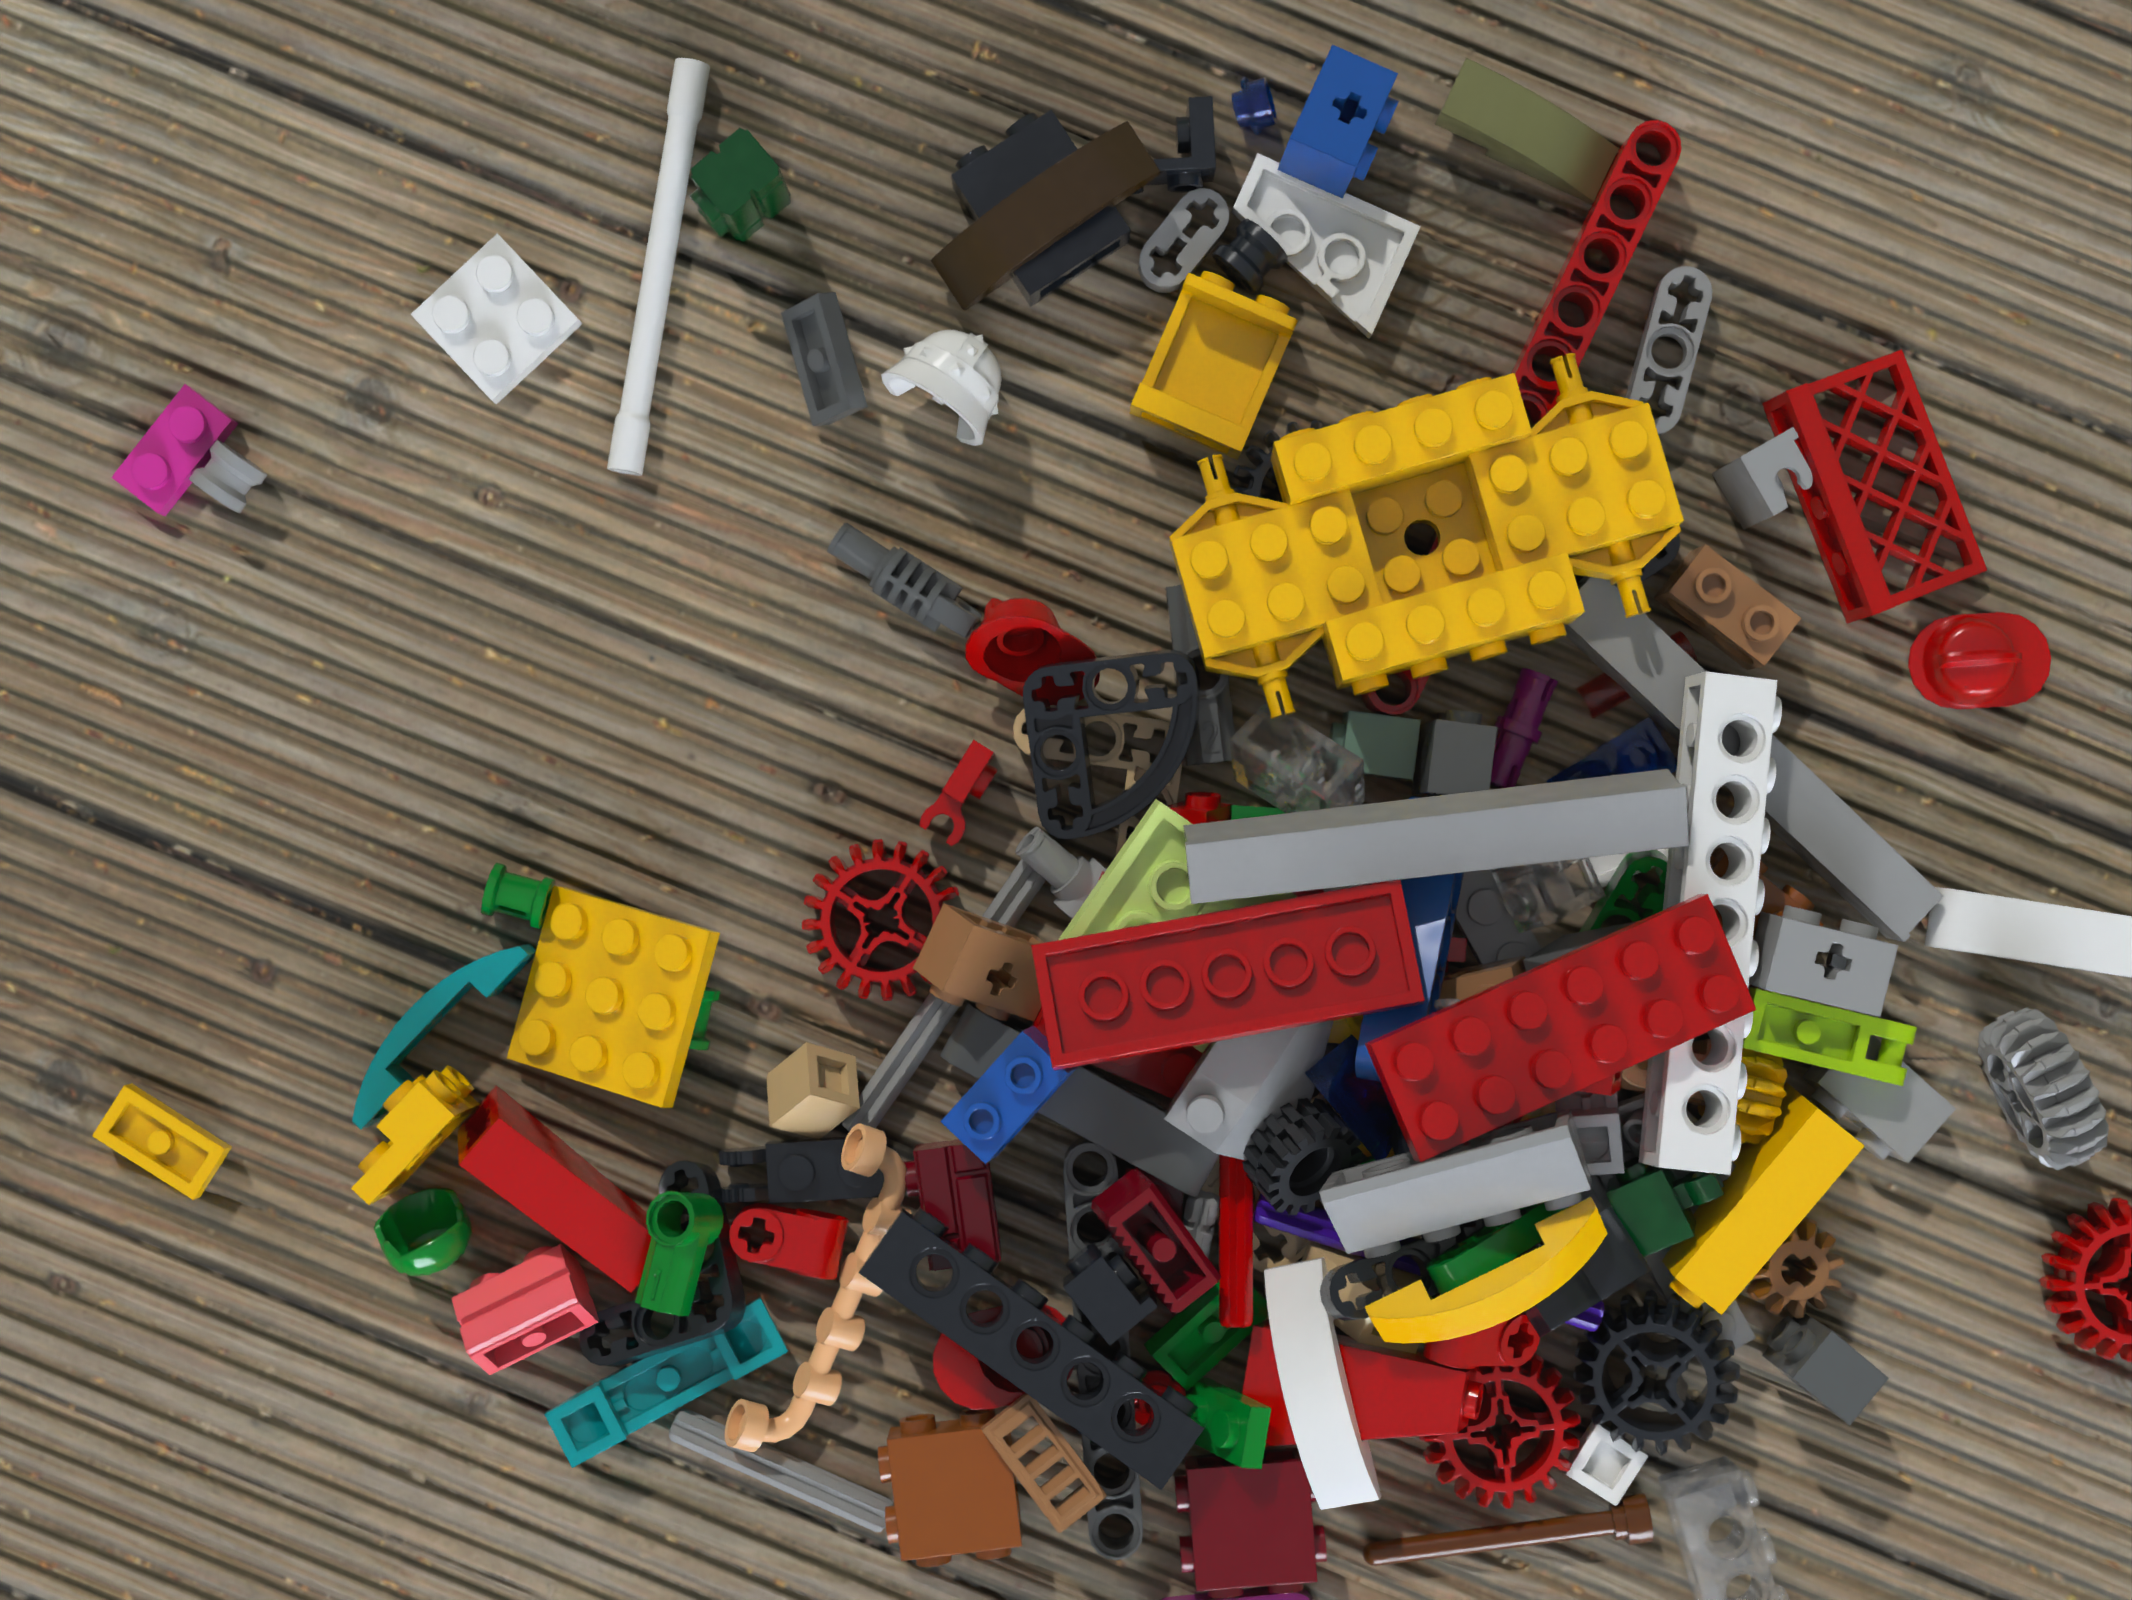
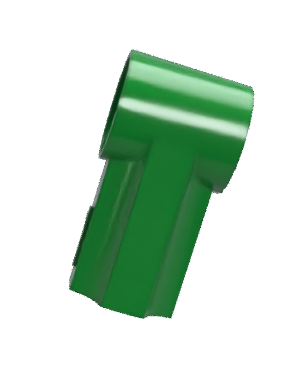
M667 1191L659 1194L650 1203L646 1214V1225L648 1233L652 1238L635 1303L641 1305L640 1307L676 1316L690 1315L707 1245L712 1244L718 1238L723 1228L724 1216L721 1206L715 1198L704 1193ZM687 1208L689 1224L687 1229L683 1231L681 1215L683 1210Z

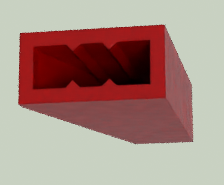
M496 1085L458 1129L459 1166L632 1293L641 1281L652 1238L648 1233L646 1225L647 1212Z
M1269 1319L1253 1325L1242 1394L1271 1407L1265 1447L1296 1445L1279 1379ZM1336 1334L1361 1440L1457 1434L1468 1425L1469 1418L1477 1420L1484 1393V1384L1475 1381L1477 1367L1475 1369L1453 1368L1429 1360L1422 1352L1416 1351L1415 1354L1359 1343L1349 1336Z

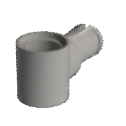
M1039 827L1029 831L1020 841L1015 851L1021 859L1052 885L1051 893L1057 897L1053 903L1071 919H1073L1098 883L1102 871L1105 872L1107 870L1093 857L1087 861L1082 856H1073Z

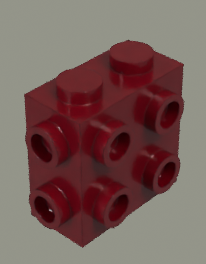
M1298 1448L1265 1450L1262 1469L1240 1468L1215 1454L1184 1457L1186 1475L1174 1476L1177 1513L1189 1512L1190 1535L1179 1536L1182 1573L1193 1572L1196 1592L1208 1591V1596L1212 1598H1233L1242 1595L1244 1588L1268 1586L1269 1592L1287 1594L1303 1590L1304 1583L1318 1582L1316 1563L1327 1562L1325 1531L1323 1525H1313L1311 1502H1317L1308 1481Z

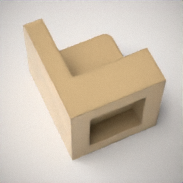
M808 1042L793 1052L767 1075L769 1127L820 1139L860 1109L856 1056Z

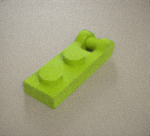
M1750 987L1749 993L1757 1010L1753 1011L1751 1031L1746 1038H1743V1048L1904 1086L1907 1068L1901 1066L1906 1045H1913L1917 1027ZM1871 1035L1882 1037L1877 1061L1865 1059Z

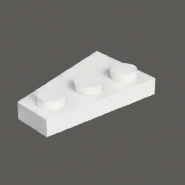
M1257 153L1233 206L1232 213L1241 222L1244 219H1249L1268 232L1288 256L1286 263L1370 339L1421 226L1348 193H1345L1342 199L1277 170L1279 162Z

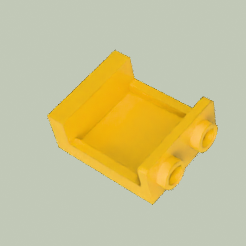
M1203 271L1199 277L1188 273L1142 383L1140 382L1132 400L1129 414L1238 460L1298 320L1289 316L1290 308L1276 299L1265 295H1257L1254 301L1233 292L1235 284L1218 274Z

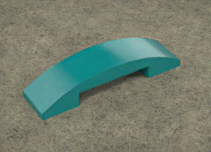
M527 944L487 955L455 971L426 992L397 1022L374 1056L361 1084L352 1122L360 1130L376 1124L387 1112L382 1106L387 1098L406 1080L409 1079L411 1082L415 1080L399 1064L473 987L486 998L499 995L534 958L536 948L532 944Z
M760 1297L746 1304L743 1319L734 1329L632 1362L548 1410L544 1415L573 1468L624 1441L634 1431L733 1378L737 1380L782 1356L789 1350Z

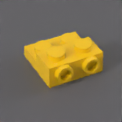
M447 1065L441 1072L434 1070L427 1078L422 1074L413 1082L409 1079L406 1080L387 1098L382 1106L389 1113L376 1127L390 1141L388 1143L382 1141L360 1162L358 1168L364 1175L351 1188L362 1200L370 1205L397 1191L480 1105L470 1095L474 1088L468 1079L458 1070Z

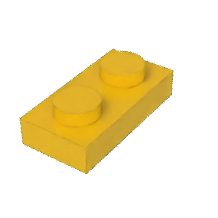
M133 1083L123 1086L92 1137L192 1200L201 1197L232 1148L231 1145Z

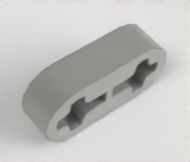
M1205 188L1189 191L1181 198L1145 243L1140 252L1138 271L1141 280L1148 288L1158 293H1170L1178 290L1183 286L1187 274H1193L1221 240L1228 226L1229 209L1226 201L1219 193ZM1206 205L1211 206L1214 209L1212 221L1216 227L1211 229L1203 225L1191 239L1187 237L1184 233L1189 228L1192 220V214L1188 209L1194 207L1196 210L1201 211ZM1176 243L1183 247L1175 263V267L1180 271L1176 276L1170 272H1165L1161 277L1153 274L1155 261L1151 255L1156 252L1164 257Z

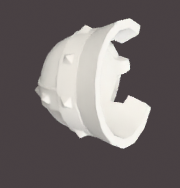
M958 330L935 332L913 346L904 348L905 356L902 360L881 374L883 384L891 394L897 397L918 386L933 395L932 399L940 405L945 403L960 416L956 437L962 443L973 446L982 445L988 420L991 415L998 414V394L1002 381L1001 369L997 358L987 347L988 344L984 342L983 334H967Z

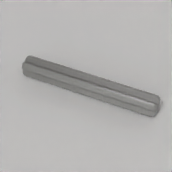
M687 1408L681 1409L676 1415L669 1431L671 1441L874 1532H881L885 1528V1507L893 1506V1502L890 1499L763 1442L755 1452L729 1447L725 1442V1425Z

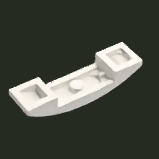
M1324 1257L1264 1270L1270 1330L1284 1401L1303 1467L1321 1510L1375 1501L1381 1498L1368 1440H1361L1333 1320L1336 1318L1326 1311L1321 1302L1320 1287L1323 1278L1328 1273Z

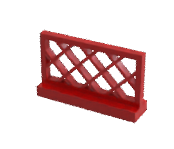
M1902 349L1815 382L1805 383L1786 390L1762 403L1775 437L1794 427L1799 436L1794 441L1811 469L1813 476L1812 486L1804 490L1797 483L1795 473L1789 469L1787 470L1847 624L1884 612L1902 603L1988 571ZM1887 368L1897 390L1891 407L1865 395L1873 374ZM1858 379L1855 389L1845 385ZM1830 391L1849 401L1840 426L1822 418L1814 395ZM1860 407L1886 419L1876 445L1850 432ZM1896 425L1914 434L1918 449L1912 462L1887 450ZM1845 444L1871 456L1861 482L1843 473L1839 458ZM1882 462L1907 474L1897 500L1872 488ZM1918 480L1934 487L1940 502L1933 518L1908 506ZM1866 500L1892 511L1882 538L1865 530L1860 515ZM1903 517L1928 529L1918 555L1893 543ZM1940 535L1956 543L1964 567L1949 571L1930 562ZM1872 547L1877 549L1876 553H1874ZM1888 555L1913 566L1905 589L1894 594H1890L1882 574V569ZM1925 573L1935 577L1921 583Z

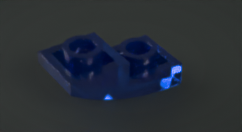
M1649 715L1548 778L1546 782L1551 783L1668 769L1673 773L1677 769V758Z

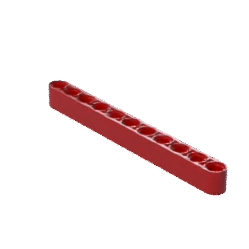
M1659 120L1645 121L1634 129L1619 148L1514 365L1511 374L1515 373L1525 410L1531 415L1533 425L1537 424L1557 404L1556 399L1560 395L1557 381L1548 382L1536 376L1532 368L1533 356L1544 354L1554 359L1561 355L1564 358L1566 354L1575 353V359L1579 367L1679 160L1682 149L1680 137L1676 130L1666 122ZM1645 142L1656 147L1661 156V164L1650 166L1643 163L1636 154V144ZM1620 195L1628 198L1635 207V218L1625 220L1617 217L1610 208V197ZM1595 248L1604 252L1610 262L1609 272L1599 274L1590 270L1584 261V251ZM1560 302H1573L1582 309L1585 319L1582 327H1570L1561 321L1558 315V305ZM1434 531L1423 555H1428L1436 550L1438 546L1436 531ZM1410 669L1395 673V675L1402 679L1406 691L1404 699L1399 705L1391 706L1383 703L1377 696L1376 691L1361 694L1362 700L1367 709L1374 714L1400 715L1413 708L1419 700L1430 675L1413 679Z

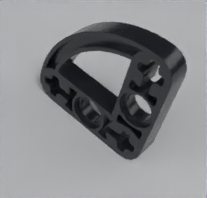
M1161 650L1050 663L1039 667L1027 678L1023 686V703L1038 815L1042 826L1049 834L1060 839H1074L1108 830L1140 812L1166 787L1189 749L1198 720L1200 678L1197 665L1189 655L1180 650ZM1165 662H1173L1176 672L1186 673L1187 681L1179 684L1177 694H1168L1166 685L1155 684L1147 685L1144 689L1148 699L1137 698L1139 677L1133 665H1144L1143 677L1161 674L1164 670ZM1107 668L1116 669L1126 677L1128 689L1124 698L1116 702H1109L1102 699L1096 693L1094 687L1095 678L1101 670ZM1074 672H1084L1082 691L1088 704L1087 706L1078 705L1080 693L1061 697L1057 702V708H1051L1047 698H1038L1036 689L1041 688L1046 683V676H1053L1055 685L1061 687L1075 685L1078 679ZM1173 707L1166 738L1152 765L1126 790L1096 805L1084 717ZM1054 735H1063L1072 741L1076 749V758L1070 766L1064 768L1055 767L1045 759L1043 745L1047 738ZM1078 774L1080 776V783L1071 782L1068 786L1069 800L1072 805H1081L1083 812L1077 814L1073 820V825H1066L1063 816L1053 815L1052 808L1056 807L1062 799L1060 783L1049 788L1047 778L1063 780Z

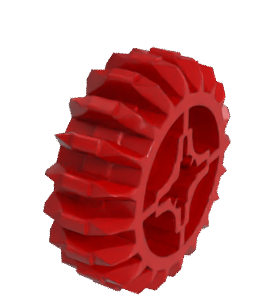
M875 839L872 844L873 858L867 860L859 844L851 845L849 852L854 865L848 868L838 856L831 857L828 861L830 867L839 876L832 881L826 875L816 874L813 882L818 887L827 891L823 899L818 896L808 895L804 899V905L807 907L821 909L820 919L810 918L802 921L803 930L820 929L822 939L807 944V951L812 954L827 948L831 957L819 965L818 970L822 974L830 972L837 964L845 970L837 980V988L841 990L846 989L854 976L862 979L858 989L859 998L867 999L872 991L873 982L881 983L883 1001H891L894 996L893 982L899 980L906 995L912 996L917 993L916 984L912 975L917 973L913 969L917 958L902 967L894 969H876L865 964L877 947L885 941H895L905 947L908 946L920 954L927 937L918 932L919 930L913 927L905 916V905L916 884L923 890L930 903L932 927L943 906V901L957 897L959 890L954 886L939 892L935 883L943 879L948 871L944 866H939L929 876L925 874L921 869L930 857V854L925 850H921L916 855L912 864L904 861L908 852V843L899 841L895 846L893 858L885 857L884 841L882 839ZM885 869L901 873L895 885L881 899H871L848 887L855 878L872 870ZM900 893V898L893 907L898 915L893 917V919H899L898 928L910 937L905 936L899 931L893 932L887 929L874 937L867 947L866 943L873 933L869 924L875 921H868L867 916L869 912L858 906L857 902L868 909L881 910L887 904L892 903L896 895ZM838 902L847 907V910L858 918L861 925L860 937L850 955L840 943L835 928V910ZM921 975L925 982H927L930 985L932 984L930 981H928Z
M2118 1197L2110 1200L2108 1210L2103 1204L2097 1202L2087 1204L2088 1220L2074 1213L2068 1215V1225L2073 1231L2070 1235L2059 1231L2051 1233L2052 1240L2060 1245L2061 1248L2058 1255L2052 1253L2041 1255L2044 1263L2055 1268L2054 1274L2045 1275L2039 1279L2042 1287L2056 1291L2043 1304L2048 1311L2054 1314H2061L2056 1326L2065 1334L2075 1333L2073 1340L2075 1345L2086 1351L2095 1347L2096 1354L2107 1360L2114 1359L2117 1353H2119L2122 1359L2132 1362V1277H2130V1280L2122 1281L2119 1286L2120 1288L2108 1284L2110 1282H2118V1279L2127 1278L2129 1271L2132 1272V1206L2129 1205L2127 1200ZM2102 1246V1254L2099 1260L2092 1266H2088L2094 1253ZM2085 1291H2093L2104 1296L2106 1310L2112 1312L2113 1325H2104L2098 1320L2089 1307Z
M1534 1353L1529 1361L1517 1367L1477 1366L1475 1381L1485 1384L1482 1405L1477 1420L1469 1418L1468 1425L1457 1434L1418 1436L1422 1441L1434 1442L1423 1451L1424 1459L1428 1464L1441 1463L1435 1473L1441 1484L1450 1483L1456 1479L1454 1492L1460 1499L1468 1497L1476 1488L1477 1503L1479 1506L1487 1508L1492 1502L1494 1492H1498L1502 1506L1505 1509H1511L1514 1504V1491L1520 1490L1528 1503H1534L1537 1497L1532 1487L1533 1484L1540 1480L1545 1488L1553 1490L1557 1483L1549 1473L1550 1469L1555 1466L1561 1471L1568 1472L1570 1470L1571 1462L1560 1451L1561 1449H1578L1580 1441L1575 1435L1564 1431V1429L1577 1426L1581 1423V1418L1576 1411L1564 1409L1575 1400L1574 1393L1568 1387L1556 1389L1560 1384L1562 1375L1555 1367L1541 1373L1544 1360L1539 1354ZM1503 1380L1518 1382L1534 1390L1541 1400L1543 1411L1531 1412L1528 1407L1519 1408L1511 1406L1509 1396L1504 1391ZM1498 1406L1504 1417L1511 1423L1502 1426L1501 1436H1499L1500 1446L1487 1428L1495 1425ZM1540 1431H1543L1534 1451L1525 1460L1516 1465V1451L1519 1445L1525 1440L1538 1438ZM1466 1439L1469 1445L1481 1444L1487 1446L1489 1456L1493 1460L1494 1470L1478 1468L1463 1460L1456 1453L1453 1440Z

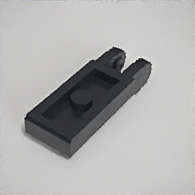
M846 1137L768 1141L765 1146L731 1148L719 1151L720 1165L742 1167L747 1164L763 1162L767 1164L768 1183H733L721 1188L722 1201L725 1203L756 1202L769 1199V1204L873 1198L879 1196L883 1187L884 1176L880 1169L874 1175L866 1177L847 1171L842 1167L841 1153Z

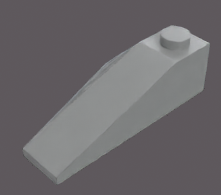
M1333 1021L1210 1042L1174 1094L1164 1120L1216 1154L1245 1161L1248 1160L1243 1154L1245 1147L1256 1145L1251 1139V1135L1255 1129L1264 1131L1268 1127L1263 1121L1270 1114L1276 1119L1282 1116L1280 1107L1288 1103L1296 1109L1298 1099L1308 1098L1311 1102Z

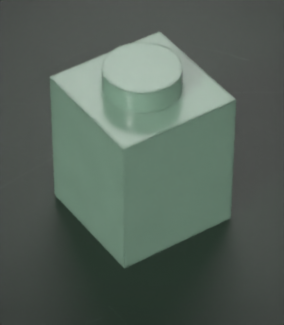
M1349 710L1343 713L1342 723L1332 722L1327 757L1337 759L1335 772L1401 781L1413 780L1421 720Z

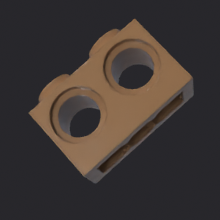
M1706 544L1687 554L1654 597L1655 600L1746 670L1765 666L1801 620L1800 616Z

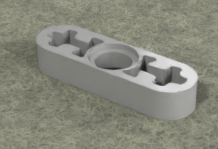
M1691 266L1674 268L1657 283L1625 397L1643 401V403L1651 398L1656 381L1645 382L1643 380L1644 374L1657 381L1676 382L1675 388L1667 384L1660 392L1658 407L1666 410V416H1661L1654 421L1659 436L1672 429L1680 419L1712 300V285L1708 277L1699 269ZM1682 281L1688 283V293L1697 297L1696 302H1690L1682 310L1679 320L1680 325L1673 323L1659 324L1660 317L1668 321L1674 316L1677 298L1668 294V290H1674ZM1690 324V331L1681 325ZM1671 337L1679 342L1683 350V359L1678 367L1666 369L1660 367L1654 361L1651 350L1657 338Z

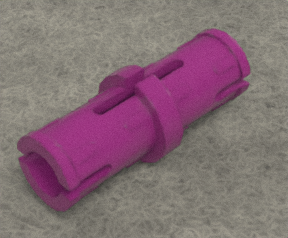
M1528 668L1521 669L1515 691L1504 716H1498L1494 724L1498 731L1496 734L1490 785L1498 788L1516 787L1521 769L1532 744L1537 745L1542 736V732L1538 729L1548 702L1557 687V680Z

